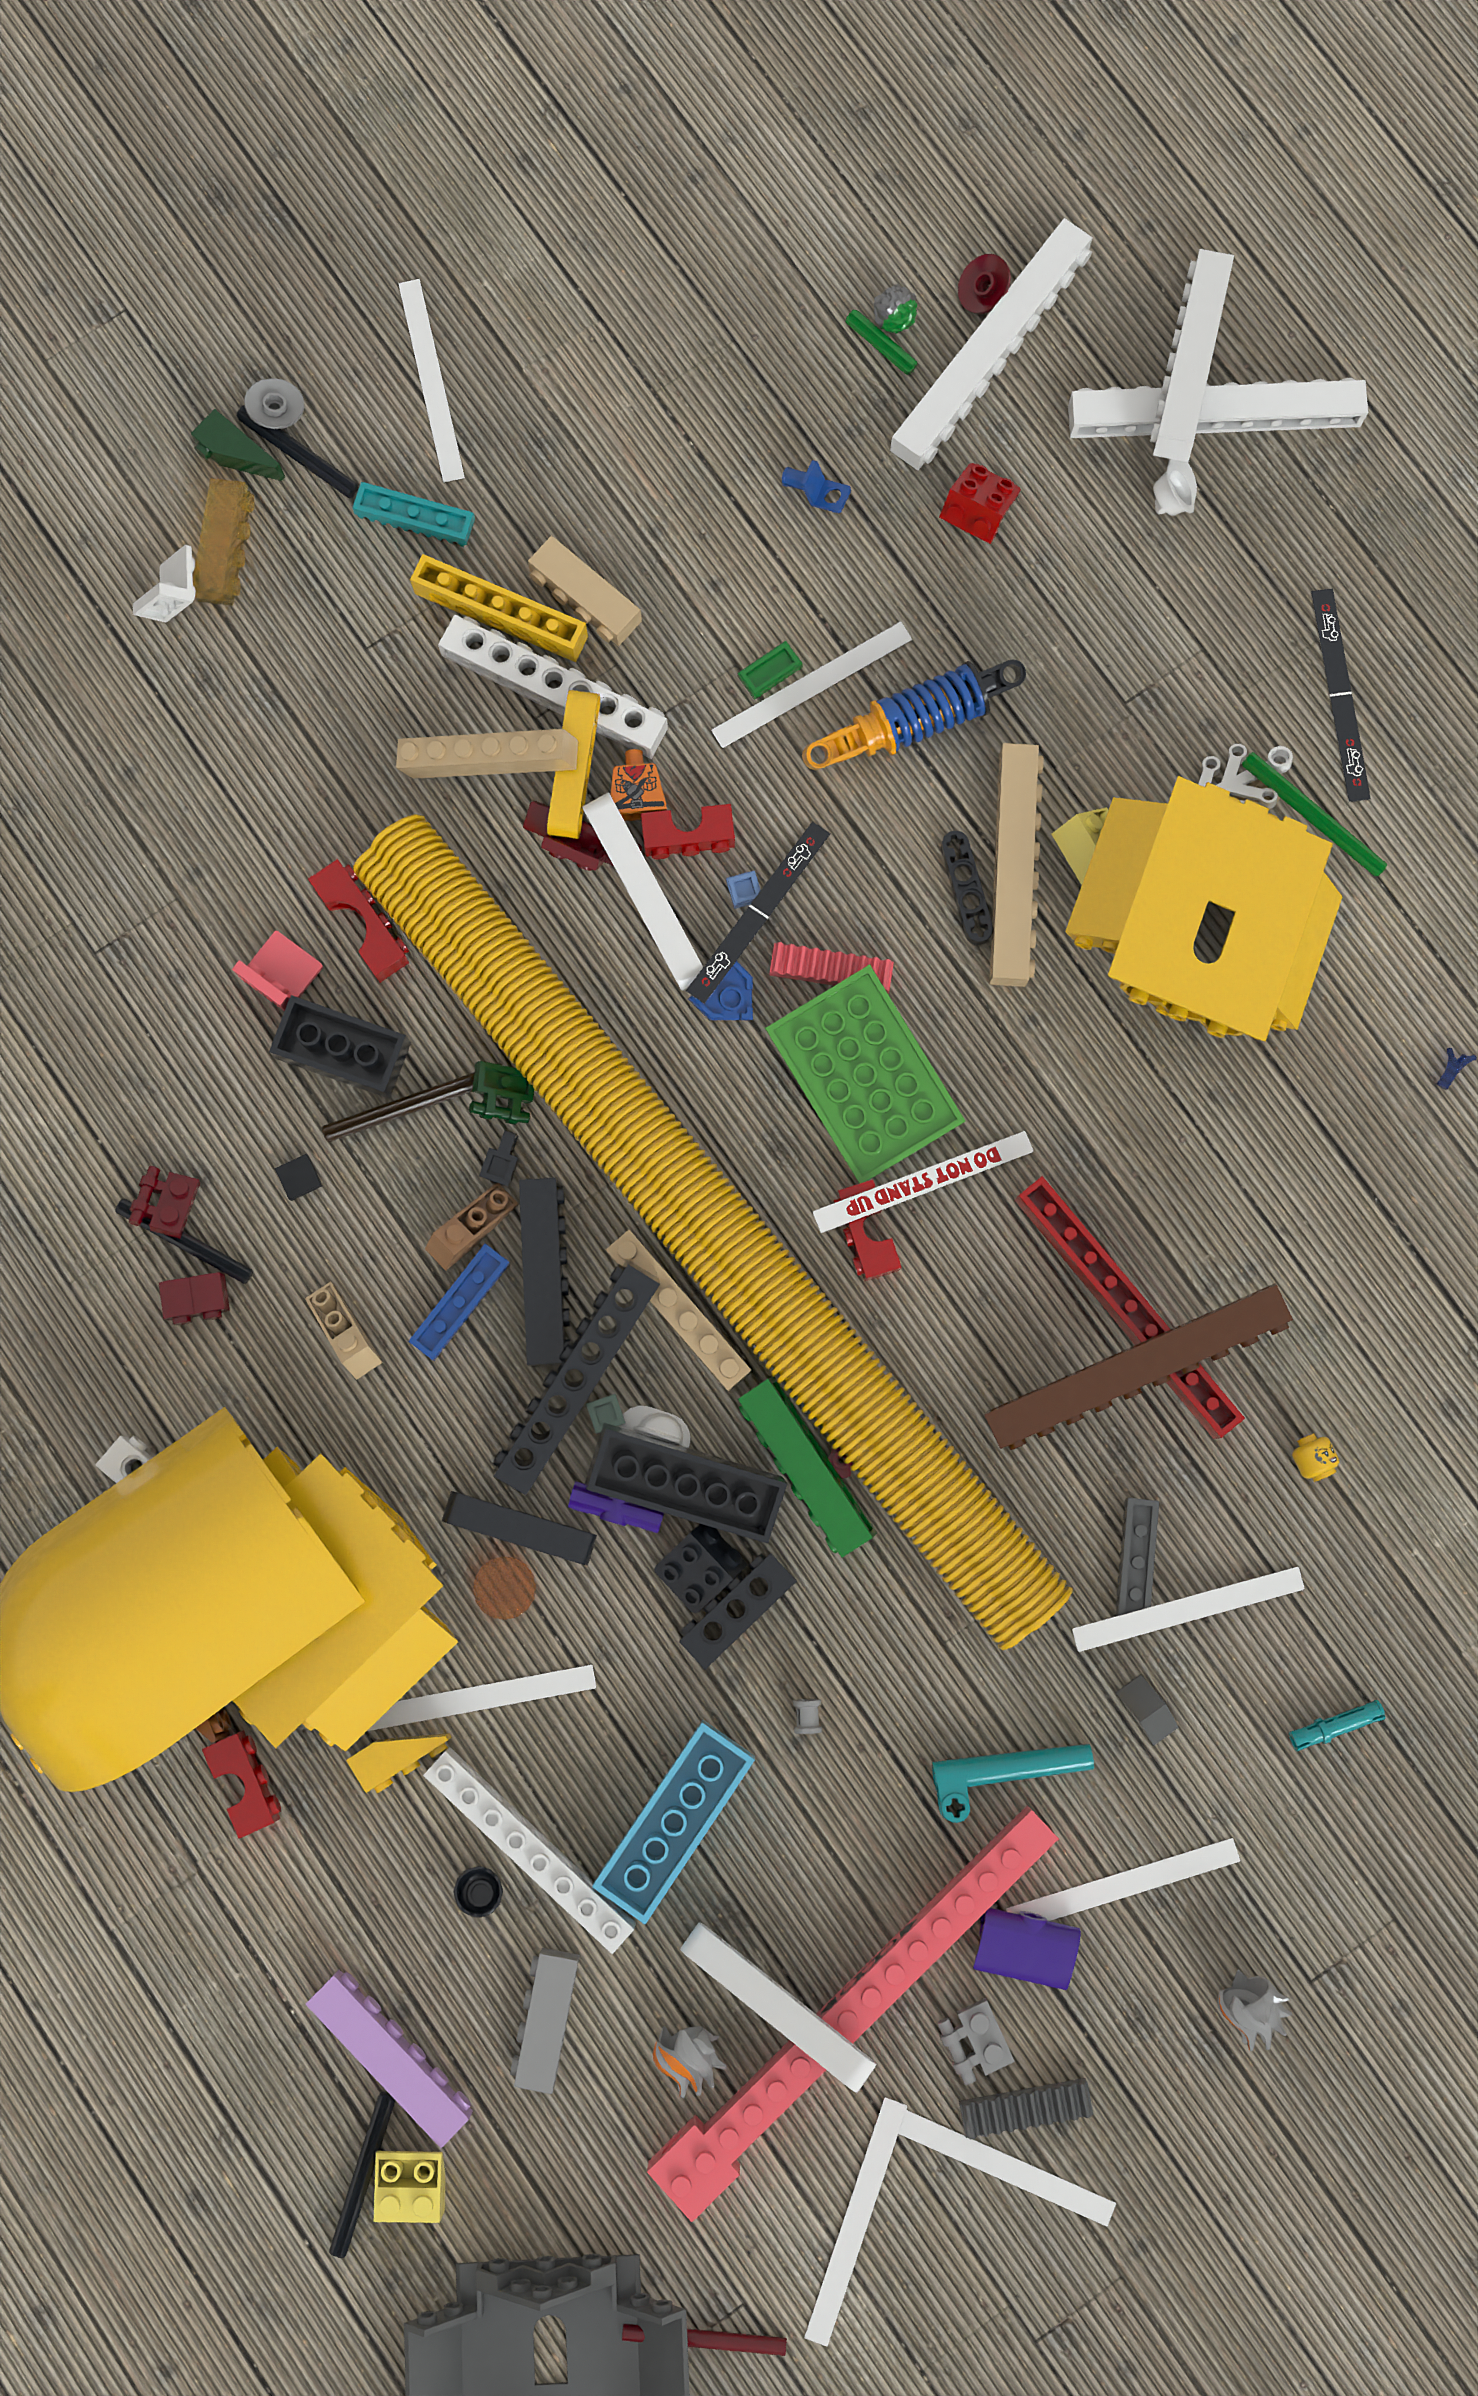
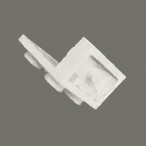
M184 545L160 565V582L133 603V615L168 622L193 602L195 587L193 586L192 573L195 567V560L192 557L191 546Z

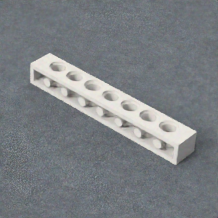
M457 615L453 616L438 644L443 657L563 716L569 690L600 694V710L605 706H611L615 710L609 715L602 714L599 710L596 732L630 749L642 750L644 756L652 759L668 729L667 718H665V715L660 710L653 707L647 709L639 705L636 699L627 694L620 696L612 692V689L605 683L600 681L594 683L586 679L583 673L574 668L567 670L559 666V663L552 657L547 655L541 657L533 653L530 647L521 642L514 644L506 640L507 638L499 631L494 629L488 631L480 627V624L470 617L465 616L463 619ZM473 642L483 643L479 649L473 650L469 648ZM499 655L509 656L505 662L499 663L495 661ZM531 667L535 669L532 675L526 676L521 674L525 668ZM553 680L562 682L561 686L555 689L549 688L547 685ZM631 719H638L642 722L636 728L626 725Z
M449 1747L423 1775L611 1954L633 1932L636 1922L618 1905L592 1887L593 1881L453 1749Z

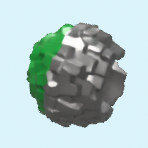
M896 284L886 289L881 295L874 298L875 322L879 325V328L897 334L913 325L917 315L916 295L911 293L906 287Z

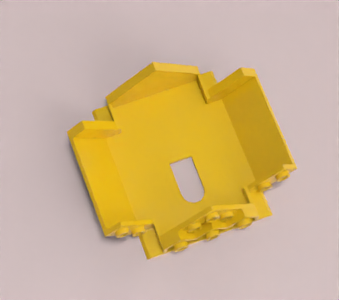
M1177 776L1168 804L1113 797L1065 931L1074 940V944L1086 950L1098 947L1108 953L1115 954L1108 976L1121 982L1120 988L1129 996L1128 999L1140 1005H1146L1149 1002L1156 1008V1012L1177 1021H1186V1018L1199 1021L1207 1029V1033L1215 1037L1224 1038L1225 1035L1240 1036L1245 1034L1266 1042L1270 1028L1278 1031H1285L1286 1028L1298 1030L1343 897L1324 872L1333 843L1306 832L1307 825L1287 816H1284L1281 821L1277 816L1268 813L1269 809L1248 799L1242 804L1238 799L1229 796L1230 791L1209 782L1203 787ZM1208 901L1235 912L1221 954L1214 963L1210 964L1198 960L1193 950L1194 941Z
M277 1446L263 1461L290 1497L291 1501L287 1503V1506L291 1511L296 1507L299 1509L365 1602L232 1701L240 1709L239 1713L242 1718L250 1725L254 1724L275 1749L303 1724L310 1731L313 1729L318 1730L320 1737L329 1746L332 1747L336 1744L346 1752L458 1643V1640L449 1627L424 1606L443 1587V1584L431 1572L437 1564L404 1518L346 1467L341 1471L336 1470L320 1453L304 1470H301L298 1464Z

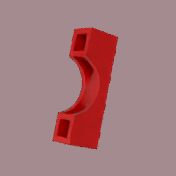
M337 859L308 878L329 911L346 909L354 911L364 918L366 937L358 952L379 983L410 963L405 956L409 952L408 948L399 936L395 939L391 936L388 930L392 928V925L383 912L378 915L371 907L375 904V901L366 888L360 891L354 883L359 878L355 875L349 864L343 867Z

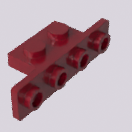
M535 800L530 803L523 828L543 836L541 848L549 851L548 853L558 859H569L576 862L579 868L588 871H596L603 863L614 866L590 823L582 820L579 839L548 835L547 823L550 806ZM637 843V845H638V847H639V849H640V851H641L642 846Z

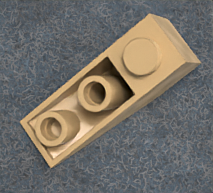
M331 1281L305 1298L339 1360L356 1380L383 1363L371 1341Z

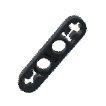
M957 830L950 831L943 838L941 852L964 935L971 944L983 945L990 939L993 925L970 843L963 832ZM952 839H955L958 844L962 843L959 848L960 859L955 861V850L947 847ZM967 867L971 872V878L967 881L958 880L954 874L956 868ZM966 895H974L979 900V906L975 909H967L964 907L962 899ZM980 913L983 916H978V924L980 928H986L982 937H979L977 933L971 932L975 926L973 917Z

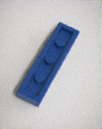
M484 1244L408 1342L435 1361L510 1265V1262L487 1244Z

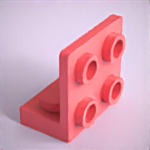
M274 931L248 965L239 960L232 970L240 979L285 1011L290 996L300 998L323 969V965L279 931Z

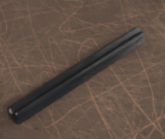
M242 405L237 411L236 416L240 422L347 498H353L357 493L359 487L354 480L281 429L266 428L257 424L247 414L245 405Z
M122 1198L116 1206L115 1212L129 1220L132 1213L129 1210L132 1202ZM143 1217L140 1226L150 1231L149 1225L152 1219ZM150 1231L243 1284H246L252 1277V1269L184 1231L181 1238Z
M381 2091L378 2095L329 2249V2253L338 2258H344L348 2252L375 2167L376 2151H380L396 2101L388 2092Z

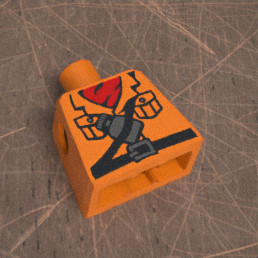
M627 750L625 752L626 765L613 768L611 797L624 821L642 820L641 813L666 811V801L656 764H644L642 750Z

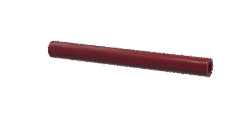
M623 2324L622 2341H644L645 2334L639 2325ZM687 2328L688 2347L786 2356L787 2338Z

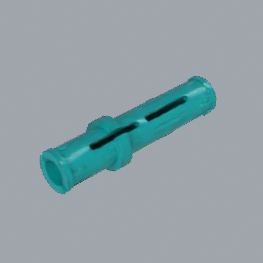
M1374 1700L1324 1720L1322 1718L1315 1719L1313 1724L1290 1731L1289 1738L1297 1752L1321 1742L1327 1744L1331 1742L1332 1738L1374 1722L1385 1720V1711L1378 1700Z

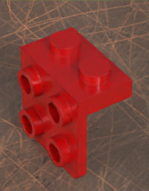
M970 463L950 488L939 518L991 544L995 539L1004 515L1018 497L1021 489L1010 479L1002 478L988 471L985 466Z

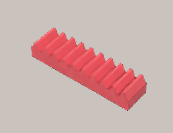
M782 942L774 943L769 975L835 986L870 964L889 994L894 962L890 959L880 960L878 957L868 958L865 955L859 957L852 953L847 955L840 951L834 953L830 950L821 951L818 948L809 949L806 946L797 947L794 944L784 945Z

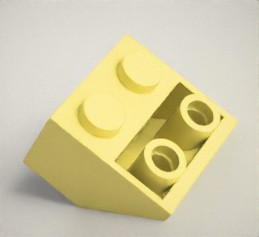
M1107 807L1076 814L1051 834L1081 885L1106 819Z
M376 2151L373 2222L440 2223L445 2211L446 2176L443 2153Z

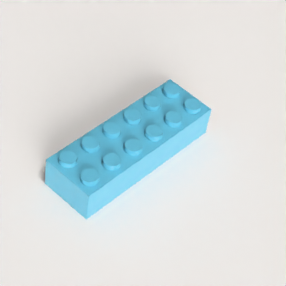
M702 1720L594 1880L592 1887L640 1922L646 1924L755 1761V1755L705 1720Z

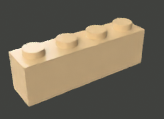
M552 535L528 560L532 580L540 587L547 586L552 591L553 597L560 604L566 605L567 603L575 610L574 614L579 620L586 624L590 622L596 627V632L606 642L612 641L619 647L642 622L641 609Z

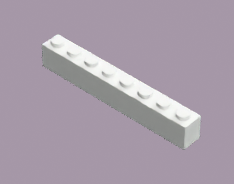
M1200 249L1197 261L1191 260L1187 279L1192 280V283L1185 284L1182 302H1187L1186 307H1180L1177 325H1182L1181 330L1175 329L1171 348H1177L1176 353L1170 352L1166 371L1171 372V377L1165 376L1161 394L1166 395V399L1159 400L1155 417L1161 419L1160 424L1154 423L1150 442L1156 443L1153 456L1184 462L1189 461L1234 255Z

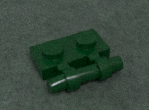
M485 1061L476 1062L472 1092L483 1094L482 1103L472 1101L469 1106V1112L479 1114L480 1118L491 1120L494 1117L504 1119L505 1123L516 1125L518 1122L527 1124L530 1119V1113L521 1111V1103L528 1104L533 1102V1085L528 1083L527 1078L523 1077L521 1071L517 1070V1068ZM496 1098L508 1099L507 1108L496 1106Z

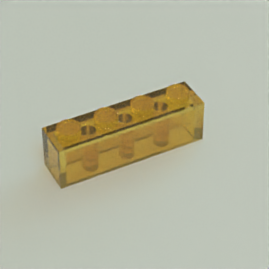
M210 478L193 577L195 597L198 602L233 606L235 596H238L240 593L239 568H243L245 564L243 545L244 540H248L250 534V525L247 522L249 512L252 513L254 510V495L250 493L246 482Z

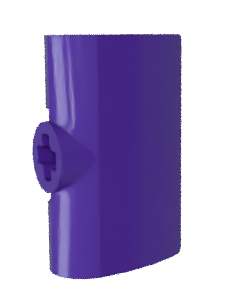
M989 1908L981 1916L979 1928L981 1939L973 1964L975 1970L1063 1990L1068 1989L1080 1944V1928L1050 1922L1041 1915L1026 1911H1020L1019 1914Z

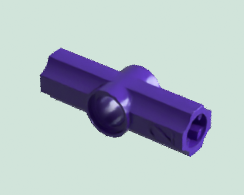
M576 1481L568 1507L573 1510L597 1515L599 1519L622 1526L628 1524L655 1533H659L664 1516L663 1512L586 1490L585 1484Z

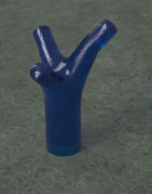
M1447 1048L1448 1064L1437 1085L1442 1089L1448 1090L1463 1067L1477 1059L1475 1054L1471 1056L1462 1054L1456 1059L1453 1049Z

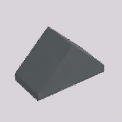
M1141 1674L1115 1692L1153 1746L1179 1728L1166 1703Z

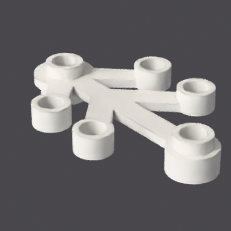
M1242 744L1232 745L1229 748V761L1222 782L1216 786L1230 791V795L1256 800L1259 805L1268 809L1273 808L1277 803L1278 794L1272 788L1261 789L1248 786L1247 784L1257 780L1248 770L1237 775L1240 764H1242L1247 756V749ZM1278 746L1270 750L1268 760L1265 762L1279 774H1283L1290 769L1293 755L1288 748ZM1239 752V753H1241L1242 755H1241V756H1235V755H1233V753ZM1209 756L1203 760L1199 785L1205 787L1207 782L1211 783L1213 777L1219 774L1221 763L1217 757ZM1207 765H1214V766H1216V767L1213 768V769H1210V768H1207L1206 766H1207ZM1270 796L1273 799L1265 800L1263 797Z

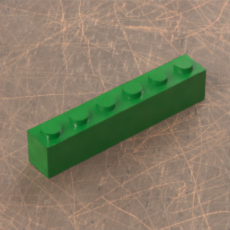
M774 1376L770 1377L738 1398L741 1404L739 1406L741 1414L748 1422L752 1421L758 1430L756 1432L757 1438L765 1448L769 1447L775 1455L773 1461L777 1469L782 1474L786 1473L793 1484L790 1486L793 1493L800 1501L804 1500L809 1507L808 1515L817 1527L821 1526L827 1537L825 1540L831 1551L835 1554L838 1552L841 1558L872 1539L877 1534V1531L781 1385L777 1382V1379Z

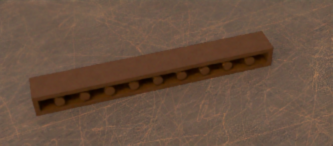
M1274 1283L988 1410L984 1415L999 1448L1002 1449L1008 1446L1009 1450H1014L1026 1444L1025 1438L1037 1434L1038 1438L1054 1432V1425L1065 1421L1067 1425L1073 1424L1084 1418L1083 1412L1093 1408L1096 1413L1105 1410L1113 1405L1111 1400L1122 1395L1125 1400L1142 1393L1140 1387L1151 1382L1156 1387L1170 1381V1374L1181 1370L1183 1374L1199 1368V1361L1208 1357H1211L1212 1361L1223 1358L1230 1354L1228 1349L1240 1344L1242 1348H1245L1260 1341L1258 1338L1260 1334L1270 1331L1271 1335L1282 1332L1289 1328L1288 1322L1292 1321L1293 1318L1277 1284Z

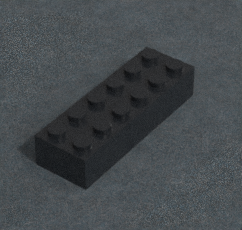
M607 1423L603 1424L585 1480L586 1490L767 1544L788 1484L782 1476Z

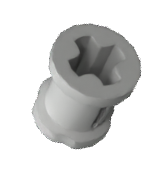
M821 1699L793 1700V1706L796 1707L797 1726L794 1728V1733L814 1734L822 1732V1727L819 1726L818 1706L821 1705Z

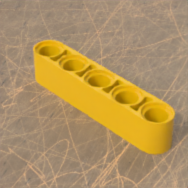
M575 690L568 691L562 729L578 740L576 770L555 771L547 823L548 835L579 839L584 814L582 806L585 805L599 717L600 694Z

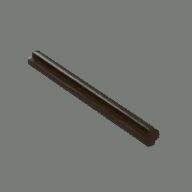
M474 1073L326 1124L322 1127L324 1138L326 1141L332 1142L470 1093L473 1089Z

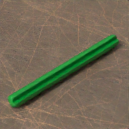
M1249 753L1245 757L1242 766L1268 788H1272L1282 800L1373 876H1379L1387 867V863L1256 753Z

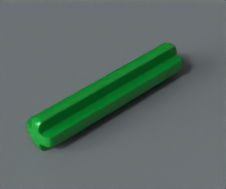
M853 309L845 320L846 324L904 374L910 375L914 371L918 363L913 357L858 310Z

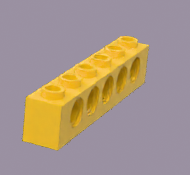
M422 554L410 578L415 595L573 662L577 661L588 638L585 622Z

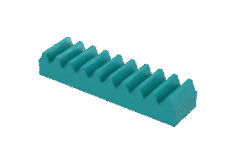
M365 482L360 483L352 508L354 514L360 519L367 517L371 522L378 520L382 525L388 523L393 528L399 526L404 531L410 529L418 535L421 532L429 538L432 535L439 541L446 539L450 544L457 542L461 547L467 545L475 521L473 512Z

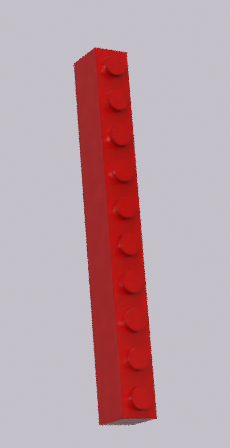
M1043 1176L1016 1197L1014 1201L1134 1345L1170 1330L1169 1326ZM1201 1365L1199 1368L1183 1374L1181 1370L1170 1374L1171 1380L1166 1383L1213 1439L1224 1437L1245 1419Z

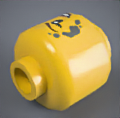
M1312 1433L1297 1440L1299 1447L1293 1450L1292 1457L1303 1478H1312L1313 1482H1316L1337 1472L1335 1467H1337L1340 1460L1329 1438H1316L1315 1434Z

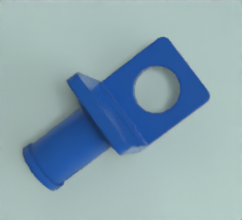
M815 460L811 461L807 472L786 467L782 474L783 486L804 490L812 507L841 513L851 493L849 485L826 480L818 462ZM832 490L840 491L841 496L835 503L825 501L828 492Z

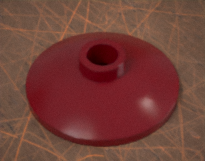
M984 254L978 256L966 266L958 284V297L966 310L974 314H984L992 311L1010 287L1011 274L1007 263L998 255Z

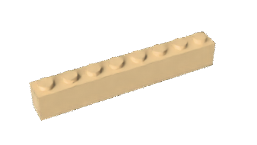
M1003 743L999 752L992 909L993 932L991 934L989 985L1025 987L1029 978H1034L1035 960L1030 959V948H1035L1036 930H1031L1032 919L1037 917L1038 908L1037 901H1032L1033 890H1037L1039 872L1034 871V860L1038 861L1040 854V842H1035V831L1039 832L1041 827V813H1036V802L1041 803L1042 784H1037L1038 774H1042L1043 756L1038 755L1039 745Z

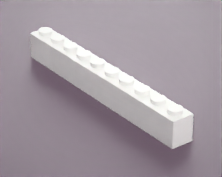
M1064 218L1010 286L1008 292L999 300L893 435L890 448L892 453L916 470H919L925 462L929 464L938 451L936 447L942 440L946 442L955 430L954 424L959 418L965 419L972 408L971 403L976 396L981 398L989 387L990 382L988 381L990 378L1001 373L1007 363L1005 359L1010 353L1015 354L1024 341L1022 337L1026 332H1033L1041 319L1040 314L1044 309L1049 311L1057 300L1058 291L1069 286L1075 276L1074 271L1078 266L1083 267L1092 254V251L1089 249L1093 237Z
M1345 378L1340 381L1316 379L1311 382L1299 383L1294 380H1287L1282 383L1268 384L1264 381L1247 385H1239L1234 382L1221 386H1209L1206 384L1196 433L1361 427L1368 414L1366 380ZM1140 386L1135 389L1111 387L1106 390L1082 388L1072 391L1068 404L1070 438L1152 435L1154 423L1160 424L1161 419L1155 418L1159 400H1165L1166 395L1161 394L1162 388H1151L1149 386Z

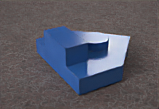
M736 961L705 1004L692 995L688 1000L709 1021L753 1020V977Z

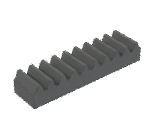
M1126 1498L1124 1502L1125 1512L1123 1514V1537L1121 1539L1122 1549L1120 1551L1121 1561L1119 1564L1120 1573L1116 1593L1115 1617L1151 1607L1159 1501Z
M1086 2078L959 2101L964 2134L969 2139H975L977 2136L988 2137L991 2133L999 2135L1003 2131L1014 2132L1015 2129L1026 2130L1030 2126L1037 2128L1041 2124L1064 2123L1068 2119L1075 2121L1079 2117L1090 2118L1094 2115Z

